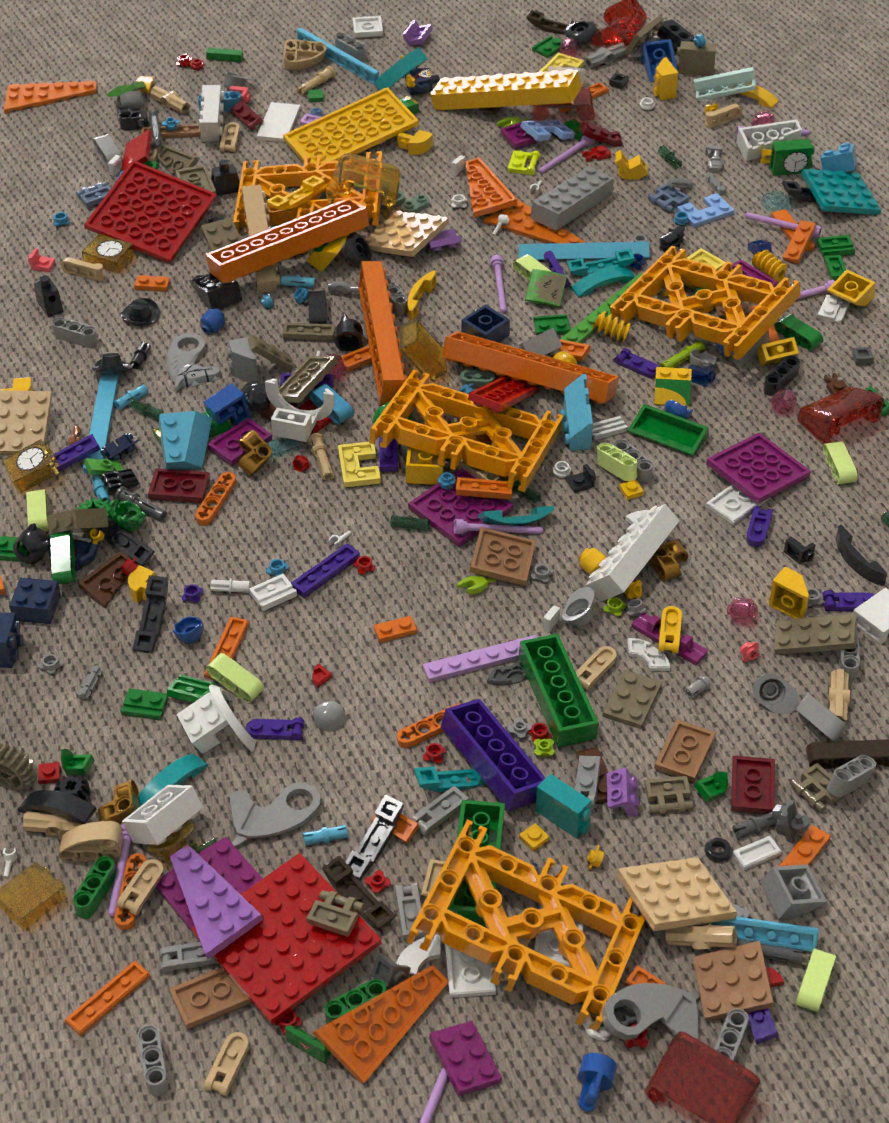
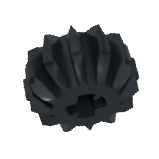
M71 774L68 778L63 776V781H57L54 791L64 792L88 802L91 790L88 781L83 779L81 775L74 777Z

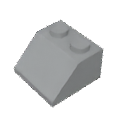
M551 328L519 344V346L523 350L541 355L549 353L552 356L560 352L559 348L562 347V344L554 328Z
M249 337L228 341L229 348H226L228 359L231 360L228 362L229 371L233 372L234 376L246 382H258L256 357L254 351L250 348Z
M809 865L772 867L760 882L779 920L802 916L827 902Z

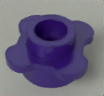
M194 584L187 585L181 598L183 601L198 603L200 595L203 594V589Z

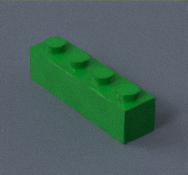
M207 48L206 59L242 62L244 58L243 50Z

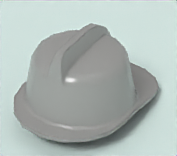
M222 70L225 74V87L229 89L231 86L244 87L247 79L255 80V78Z
M583 587L573 592L562 613L564 621H569L573 626H577L578 629L582 630L592 620L594 616L592 603L595 596L593 589Z
M774 673L761 675L753 685L754 697L773 713L791 714L799 704L797 690Z

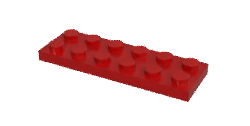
M505 375L470 392L468 400L473 401V404L477 406H486L491 411L499 413L536 394L539 391L540 385H530L527 383L528 381L522 379L521 381L513 380L511 376Z

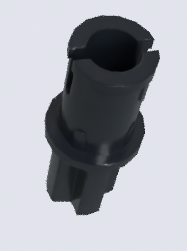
M143 342L139 349L134 352V357L130 362L133 369H140L143 361L147 359V353L151 347L147 342Z

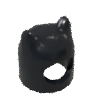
M344 314L336 327L335 345L343 352L358 350L362 347L363 342L362 326L357 320L350 319Z
M248 382L241 390L245 395L248 408L253 411L264 410L271 403L266 394L265 384L261 382Z
M35 523L30 524L14 542L13 552L20 561L26 564H35L48 551L51 545L50 538ZM20 542L30 552V556H25L20 552Z

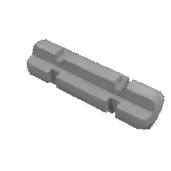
M706 174L705 180L719 195L725 194L726 188L714 174Z
M669 178V182H667L670 187L691 189L694 184L690 179Z
M92 666L77 694L82 700L89 699L102 674V669L99 666Z

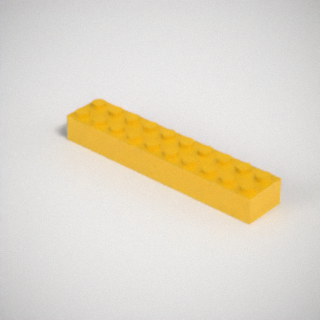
M578 70L442 78L430 96L435 110L573 103L582 88Z

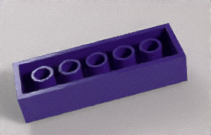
M480 698L445 709L441 728L498 799L505 803L506 809L512 811L535 803L537 786L545 779V776Z

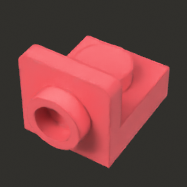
M230 87V92L237 91L241 93V100L246 105L250 103L251 94H249L248 87Z
M36 248L28 257L31 270L50 272L56 263L55 258L40 256L39 250Z

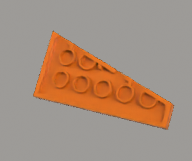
M97 81L8 85L4 113H10L12 110H23V108L30 106L37 107L51 104L62 99L69 100L71 97L96 94Z
M480 157L465 161L473 218L517 205V198Z
M517 200V205L501 209L484 219L485 224L497 226L499 215H508V225L502 224L500 229L504 228L530 239L535 238L545 244L585 243V241L563 227L556 231L531 219L532 208L520 200Z
M432 965L312 1033L361 1084L365 1083L449 981Z

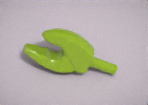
M508 117L497 122V126H503L504 128L522 121H530V118L520 120L519 117Z
M469 576L457 583L456 587L471 586L466 590V594L477 595L487 588L488 583L497 581V579H485L484 576Z

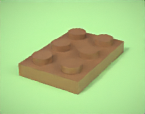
M677 719L659 754L654 769L675 777L687 776L688 781L694 783L714 742L716 732Z
M222 967L169 988L186 1030L252 1003Z

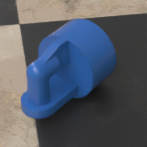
M591 1052L585 1054L582 1058L578 1080L583 1085L578 1105L585 1112L593 1111L597 1105L600 1090H609L614 1083L617 1064L611 1057L603 1053Z

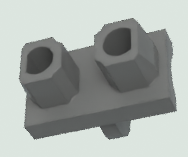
M788 800L786 806L776 804L772 811L773 819H778L776 832L785 835L788 842L794 843V834L796 832L804 833L810 826L809 819L804 815L798 814L795 801Z

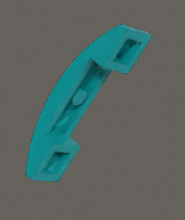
M418 47L391 66L373 84L379 91L387 87L391 89L395 83L426 62L428 58Z
M630 248L615 251V257L586 263L583 258L567 261V265L571 274L587 276L605 268L626 267L635 261V257Z
M610 267L585 276L571 286V289L579 298L592 294L595 288L617 281L624 284L630 282L636 276L629 268Z
M554 506L536 507L530 510L531 515L503 517L502 510L485 511L478 515V519L488 524L523 526L545 517L555 508Z
M194 753L174 761L159 772L139 793L140 806L167 785H180L189 776L194 778L208 764Z
M435 766L414 768L419 787L429 791L446 792L453 786L462 791L486 785V782L473 767L466 770L436 772Z

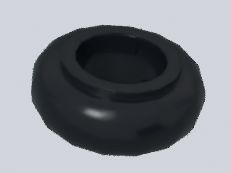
M716 837L707 841L705 854L712 861L722 862L730 857L732 848L725 839ZM720 846L724 851L716 852L712 848Z

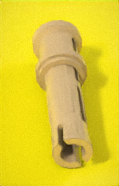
M327 66L322 72H317L314 78L296 89L297 93H301L300 95L303 96L308 90H312L320 84H325L330 78H335L336 73L331 66Z
M313 433L308 438V444L312 447L311 453L317 459L323 480L333 479L334 473L326 454L327 446L323 443L324 438L320 433Z

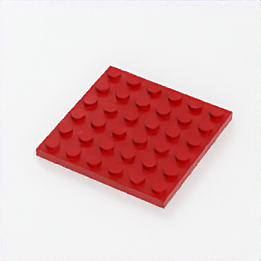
M132 160L86 221L84 227L89 231L118 241L123 245L171 264L217 199V194Z
M298 853L240 894L261 914L263 920L212 956L271 1025L382 944L381 938L359 915L349 937L307 923L306 918L315 900L325 902V900L319 898L321 891H337L301 853ZM337 904L334 905V906L339 907V908H342V909H343V907H344V906L337 905ZM194 926L193 928H191L192 934L201 943L197 930Z

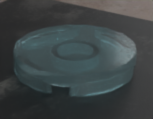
M770 191L762 197L761 205L769 212L784 209L789 211L793 207V199L789 194L784 195L782 191Z

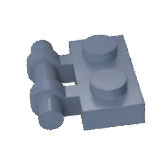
M106 182L96 183L92 187L81 188V191L76 192L78 198H81L83 204L89 208L100 204L111 187L107 186Z
M667 183L658 187L655 195L652 193L648 195L651 203L659 205L662 210L670 213L675 209L673 206L678 207L689 202V196L674 187L668 186Z

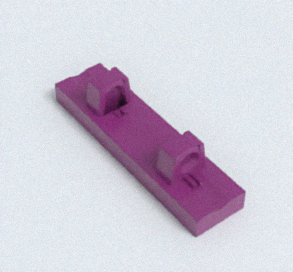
M646 613L641 614L632 623L631 628L659 644L661 618L656 615L652 618ZM680 634L677 655L696 666L708 654V650L695 643L692 636ZM665 640V642L673 643V641Z

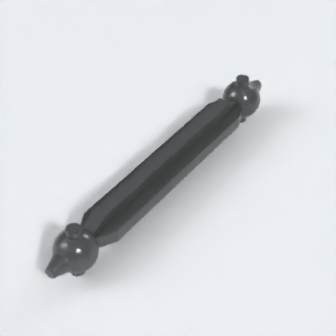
M157 109L149 113L153 148L162 145L158 120L159 111Z

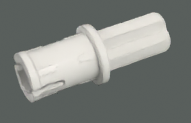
M231 578L230 580H211L210 589L212 591L229 592V594L231 592L249 593V581H236Z

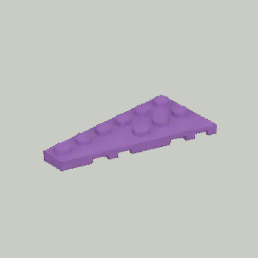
M188 844L170 856L207 960L263 920L261 914Z

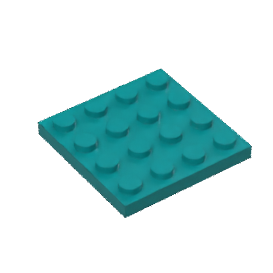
M816 169L802 170L801 175L822 211L880 214V206L859 173Z

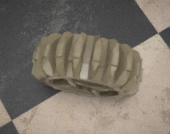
M0 743V785L15 791L26 792L36 782L38 775L37 766L33 764V760L28 758V755L22 753V750L19 751L15 746L10 747L9 744L4 745Z

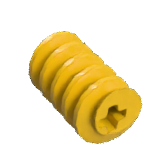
M768 250L758 252L752 258V265L777 282L784 278L788 268L787 264L774 257Z
M606 311L599 314L592 329L594 330L598 326V332L604 329V335L610 332V338L617 335L616 341L623 338L624 342L631 324L628 323L624 326V320L618 323V317L612 320V314L605 317Z

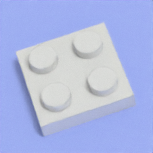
M381 16L353 18L355 38L383 36Z

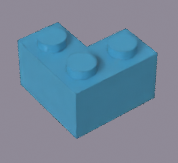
M843 143L838 147L837 151H824L821 154L822 169L837 172L855 170L857 157L854 144Z

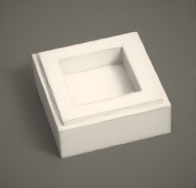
M115 155L108 162L110 175L116 176L122 170L121 156Z
M460 155L451 162L452 175L457 176L465 169L464 156Z
M552 606L543 617V630L550 632L557 624L560 616L559 607Z

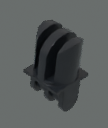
M685 227L669 228V232L660 237L659 249L666 252L671 246L680 247L684 241Z
M114 468L112 472L103 473L100 476L108 492H115L121 486L129 488L139 484L131 468L117 471Z

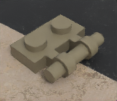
M818 763L802 773V783L794 779L790 784L799 796H803L809 801L808 804L813 809L816 808L820 812H823L827 807L822 801L826 800L832 805L842 798L833 796L828 792L827 785L832 776ZM812 788L817 794L813 795L809 789Z
M687 776L645 780L644 786L648 802L657 801V804L649 806L650 813L662 815L671 811L683 813L685 810L693 809L692 801L684 802V798H690L691 796ZM676 799L675 803H665V800Z
M322 890L319 898L325 900V902L315 900L306 918L307 923L349 937L358 919L357 913L353 911L362 912L364 903L358 902L353 897L339 896L338 892L335 891L327 892ZM337 904V905H341V906H344V907H343V909H342V908L336 907V906H334V905Z

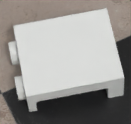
M886 587L853 610V614L857 616V627L880 644L887 640L889 633V590Z

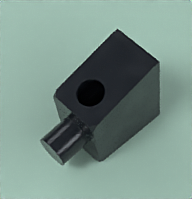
M226 159L220 160L219 166L213 167L211 171V180L217 196L238 192L240 180L234 164H228Z
M48 275L41 276L39 278L40 281L34 283L36 301L47 317L63 313L57 287Z

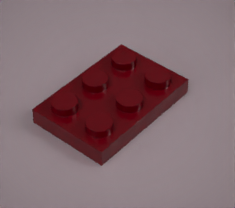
M156 468L148 491V498L202 503L209 484L210 472Z
M733 755L731 811L758 814L772 812L775 807V759Z

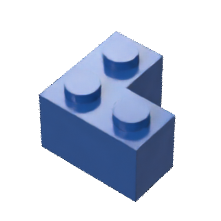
M233 383L203 402L207 414L218 425L228 419L237 425L247 418H252L244 393Z

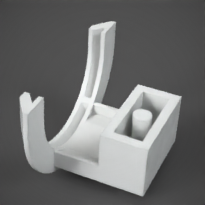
M277 379L265 381L267 397L276 408L271 418L273 436L307 442L316 422L328 417L333 411L334 393L329 389L325 388V392H323V405L316 410L308 411L298 409L284 400L279 392Z
M209 685V693L177 714L191 743L202 754L220 743L215 733L227 725L231 726L239 739L251 752L255 749V740L244 729L230 709L226 700L231 701L232 699L221 687Z

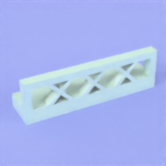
M753 67L694 79L697 101H703L756 90Z

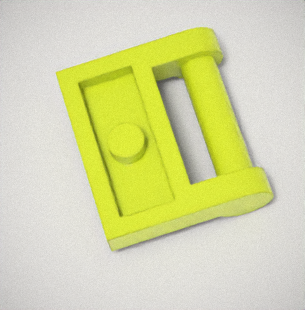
M513 151L507 172L534 175L537 160L541 156L540 152ZM527 159H531L530 165L525 168Z

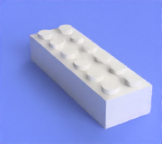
M666 504L659 507L654 506L647 513L645 511L640 513L636 517L637 521L627 528V534L618 540L619 544L613 547L608 552L609 556L599 563V569L589 576L590 580L587 582L586 587L593 589L595 597L602 602L623 593L677 525L679 519Z

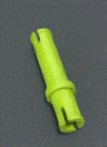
M699 340L691 346L684 347L681 352L660 363L659 366L675 368L690 359V352L692 350L704 351L705 345Z

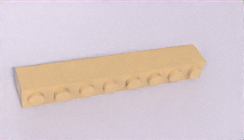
M261 185L242 186L248 236L251 237L271 229V226H268L270 224L269 214L266 215L268 206L267 203H264L266 201L265 191H262ZM277 264L264 267L260 271H254L257 293L277 291V285H280L279 275H276V272H278Z

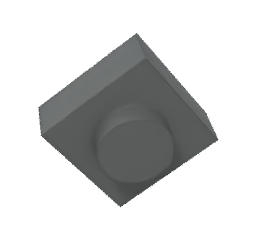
M870 347L853 348L852 355L855 364L873 363L874 358Z

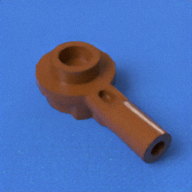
M79 426L73 428V435L68 438L69 446L81 440V428Z

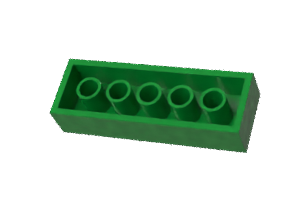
M559 634L520 641L519 660L557 747L597 739L599 722Z
M462 800L457 839L468 819L473 822L470 829V837L475 840L480 832L478 831L479 826L487 828L480 847L491 845L501 850L505 803ZM464 878L448 910L486 927L483 918L476 913V902ZM491 881L494 889L497 890L498 883Z

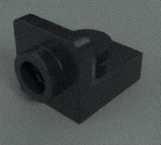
M584 464L583 472L566 477V482L574 493L594 487L596 474L593 469H590L588 464Z
M791 536L786 539L784 553L798 564H802L813 559L816 545L812 542L805 547Z

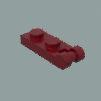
M242 100L230 109L252 131L256 129L258 124L264 122Z
M585 122L580 126L583 136L614 147L622 146L623 144L618 131L610 132L606 128H599L592 123L588 124Z

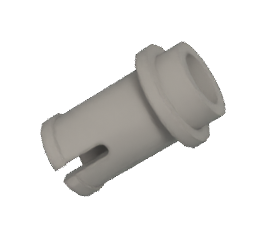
M699 676L694 683L684 688V691H686L685 694L690 699H693L702 691H707L711 684L707 677Z

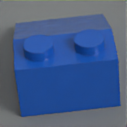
M671 39L642 43L641 58L650 82H655L656 67L664 57H667L677 70Z

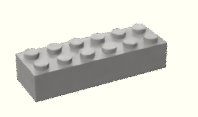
M588 166L532 202L531 219L557 231L611 195L614 178Z

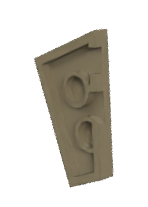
M166 144L157 155L158 159L174 177H176L175 170L195 167L199 161L196 156Z

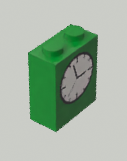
M810 139L772 142L769 165L772 175L801 174L803 169L812 168V155H814L815 149Z

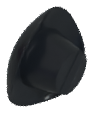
M577 21L565 28L564 35L571 41L581 44L593 38L597 27L595 23L590 21Z
M356 232L350 233L345 242V255L353 265L361 267V261H372L371 250L367 241Z
M139 298L133 300L122 311L121 318L131 325H147L158 319L160 311L153 300Z
M105 353L102 355V359L94 364L92 370L98 374L112 375L127 372L132 366L121 360L119 353Z

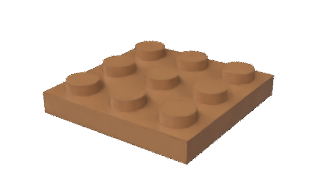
M481 527L469 572L525 586L536 541Z
M760 941L693 956L706 1021L726 1018L729 1011L736 1008L749 1013L775 1007Z

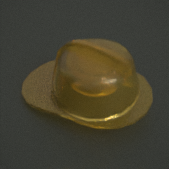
M193 822L182 824V828L166 837L167 840L160 845L149 844L147 850L155 852L163 864L171 862L170 856L187 845L186 837L193 832L195 824Z

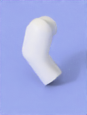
M589 1014L588 1018L585 1017L582 1025L590 1038L599 1041L609 1040L608 1037L612 1034L604 1025L599 1027L596 1032L589 1029L590 1024L593 1025L594 1023L591 1014Z

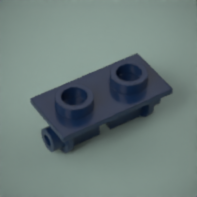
M125 433L115 440L119 446H116L114 441L103 446L100 452L108 460H118L122 457L121 453L126 452L128 454L136 448L135 444L139 440L133 441V435Z

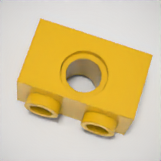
M794 337L762 344L756 351L761 367L780 363L787 356L796 357L799 354Z

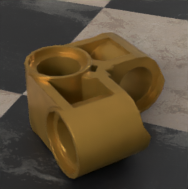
M250 430L237 441L240 447L247 453L237 464L249 477H252L253 473H257L268 462L272 454L271 447L254 430Z
M672 540L660 545L651 557L650 564L660 580L666 581L682 575L678 563L681 561L686 562L689 556L678 540Z
M133 780L113 787L114 800L98 808L99 822L113 821L121 825L126 817L140 807L139 791Z

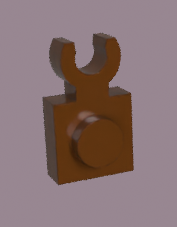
M836 373L832 374V378L824 375V382L827 384L826 388L833 398L850 395L851 390L844 380H837L838 375Z

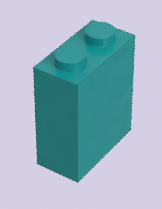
M550 773L537 786L536 812L577 839L581 834H586L591 827V800Z

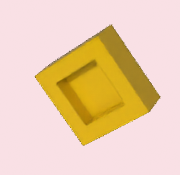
M636 479L619 484V489L626 500L644 495V490Z
M536 823L519 834V839L533 852L548 842L550 838Z

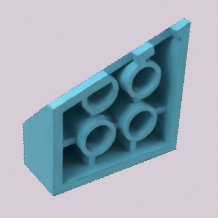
M582 374L564 388L563 410H560V414L564 415L562 428L563 432L567 433L565 434V444H569L570 451L591 449L593 421L589 404V391L586 388V374Z
M197 411L159 414V430L165 469L186 471L202 469L212 417Z

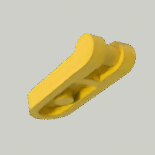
M668 606L662 611L658 652L667 650L678 654L682 611L678 607ZM665 640L673 641V643L665 642Z

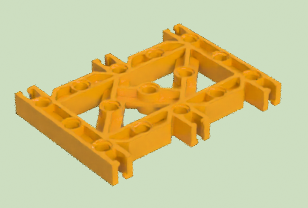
M382 151L376 152L378 159H372L371 152H367L366 162L346 160L322 164L321 157L316 156V163L313 164L310 163L311 157L308 156L304 159L303 167L298 164L260 168L259 160H254V168H249L248 161H243L233 219L238 233L240 234V227L245 226V234H248L242 186L261 185L262 191H265L266 196L270 199L278 194L285 197L290 194L285 190V187H303L302 181L313 175L325 181L319 192L306 203L289 210H278L267 204L268 212L266 215L269 214L270 218L268 226L282 225L348 198H352L366 207L368 218H373L372 225H379L384 171ZM364 182L363 194L350 188L348 183ZM325 191L334 194L333 199H319L318 196Z
M671 246L610 306V313L612 314V320L616 317H621L620 322L624 320L625 325L637 314L640 320L665 327L667 338L672 339L676 333L677 341L680 342L693 331L695 337L723 345L725 356L729 357L730 353L734 351V358L740 360L801 296L800 282L794 280L792 282L793 285L790 286L789 278L784 277L773 288L771 282L743 275L742 266L739 264L732 270L733 263L727 261L716 271L714 266L687 259L686 249L681 248L677 254L676 247ZM683 283L703 289L697 291L694 296L687 297ZM666 286L670 303L654 299L653 297ZM741 300L758 304L746 318L741 306ZM722 305L727 320L704 313L711 312L714 307Z
M413 369L371 427L369 439L371 444H375V440L378 437H382L380 446L387 448L392 439L395 438L398 444L433 455H439L438 465L444 466L446 464L444 461L449 458L451 459L450 469L455 470L460 461L463 460L468 466L503 477L509 476L507 487L512 488L514 482L518 480L521 481V486L519 485L518 490L525 492L559 435L564 415L557 414L556 418L558 419L552 421L550 420L552 412L548 410L541 420L535 414L512 407L499 413L493 412L489 407L473 404V401L468 400L469 394L434 383L429 384L430 374L424 373L422 375L424 378L418 380V370ZM414 408L423 417L424 424L407 419ZM446 413L461 418L460 422L448 424L443 414ZM487 434L492 440V446L475 441L474 439L478 435ZM512 434L529 439L522 452L511 439Z
M467 819L410 929L406 942L413 944L415 936H418L419 930L427 933L419 948L427 952L436 933H439L442 943L486 964L499 962L490 982L499 985L500 980L498 979L502 970L510 973L507 978L509 982L505 989L509 992L512 991L519 974L522 973L526 983L573 1005L583 1002L575 1023L581 1026L585 1017L588 1018L590 1014L588 1011L596 1014L597 1017L593 1025L590 1024L589 1029L597 1032L603 1021L601 1012L604 1003L614 994L645 921L641 912L639 916L632 914L634 901L631 896L621 914L616 904L574 884L561 886L568 866L563 864L560 872L555 877L549 875L551 866H554L556 863L555 860L549 857L541 874L538 875L533 865L491 845L480 847L487 828L479 826L478 831L480 832L475 840L470 837V829L473 822ZM464 878L476 902V913L483 918L486 927L448 910ZM491 881L540 903L543 908H527L522 914L507 917L501 904L502 896L499 891L494 889ZM574 920L612 937L598 970L584 944L585 934L576 927ZM553 929L559 942L558 950L567 959L570 967L519 944L517 939L522 937L533 939L538 933Z

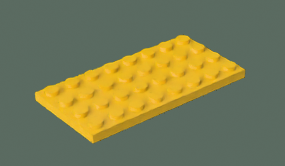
M387 87L284 134L283 139L303 163L305 157L310 156V163L315 164L316 156H320L323 164L325 162L343 161L397 136L400 132L403 133L418 126L419 120Z

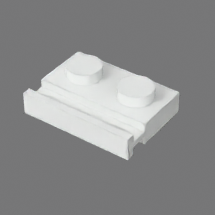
M826 295L818 312L817 319L841 324L850 302L843 301L842 298Z
M284 574L249 588L250 595L258 606L261 607L262 611L297 596L296 589L293 588V585Z

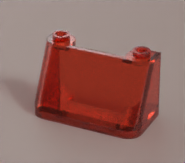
M621 0L606 8L603 19L608 23V26L595 32L591 42L596 46H614L621 42L628 46L636 33L646 23V12L637 0Z
M585 88L580 89L573 103L531 105L532 121H544L547 119L549 108H576V112H579L582 119L595 120L592 94L590 90Z
M852 386L846 387L814 403L803 406L799 410L797 421L824 445L825 443L832 442L830 440L831 436L834 433L838 435L842 426L864 417L867 421L870 420L873 423L880 421L884 398L879 393Z
M680 1031L671 1041L648 1082L645 1094L654 1103H665L667 1099H670L708 1123H743L757 1102L761 1082L752 1071L693 1036Z

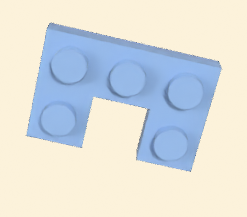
M558 119L522 121L521 128L539 142L550 140L551 132L555 133L561 140L574 139L575 132Z
M718 194L705 197L703 202L708 208L698 210L691 202L677 207V212L684 211L688 214V223L693 228L733 215L735 211Z

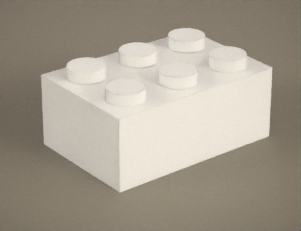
M167 785L126 817L122 823L133 843L160 845L167 840L166 837L171 833L179 831L182 828V824L187 820L195 818L198 815L197 812L203 808V805L193 786Z

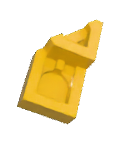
M140 76L137 82L144 81L146 87L139 90V92L150 94L152 90L151 85L154 84V77Z

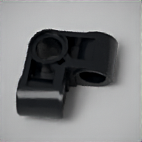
M132 106L117 108L118 120L122 130H141L142 127H148V115L145 111H132Z

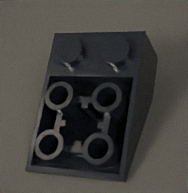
M210 272L206 275H197L194 279L189 280L208 309H219L242 301L239 285L236 280L230 283H222Z

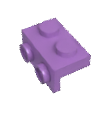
M413 20L403 33L404 40L408 46L424 44L426 38L430 36L433 30L432 24L419 27L417 21Z
M455 229L441 231L426 245L427 251L433 250V252H438L443 247H448V249L458 247L457 244L462 242L461 235L456 236Z
M626 767L607 773V805L610 809L621 806L629 817L638 816V806H640L637 796L639 783L637 778L633 777Z

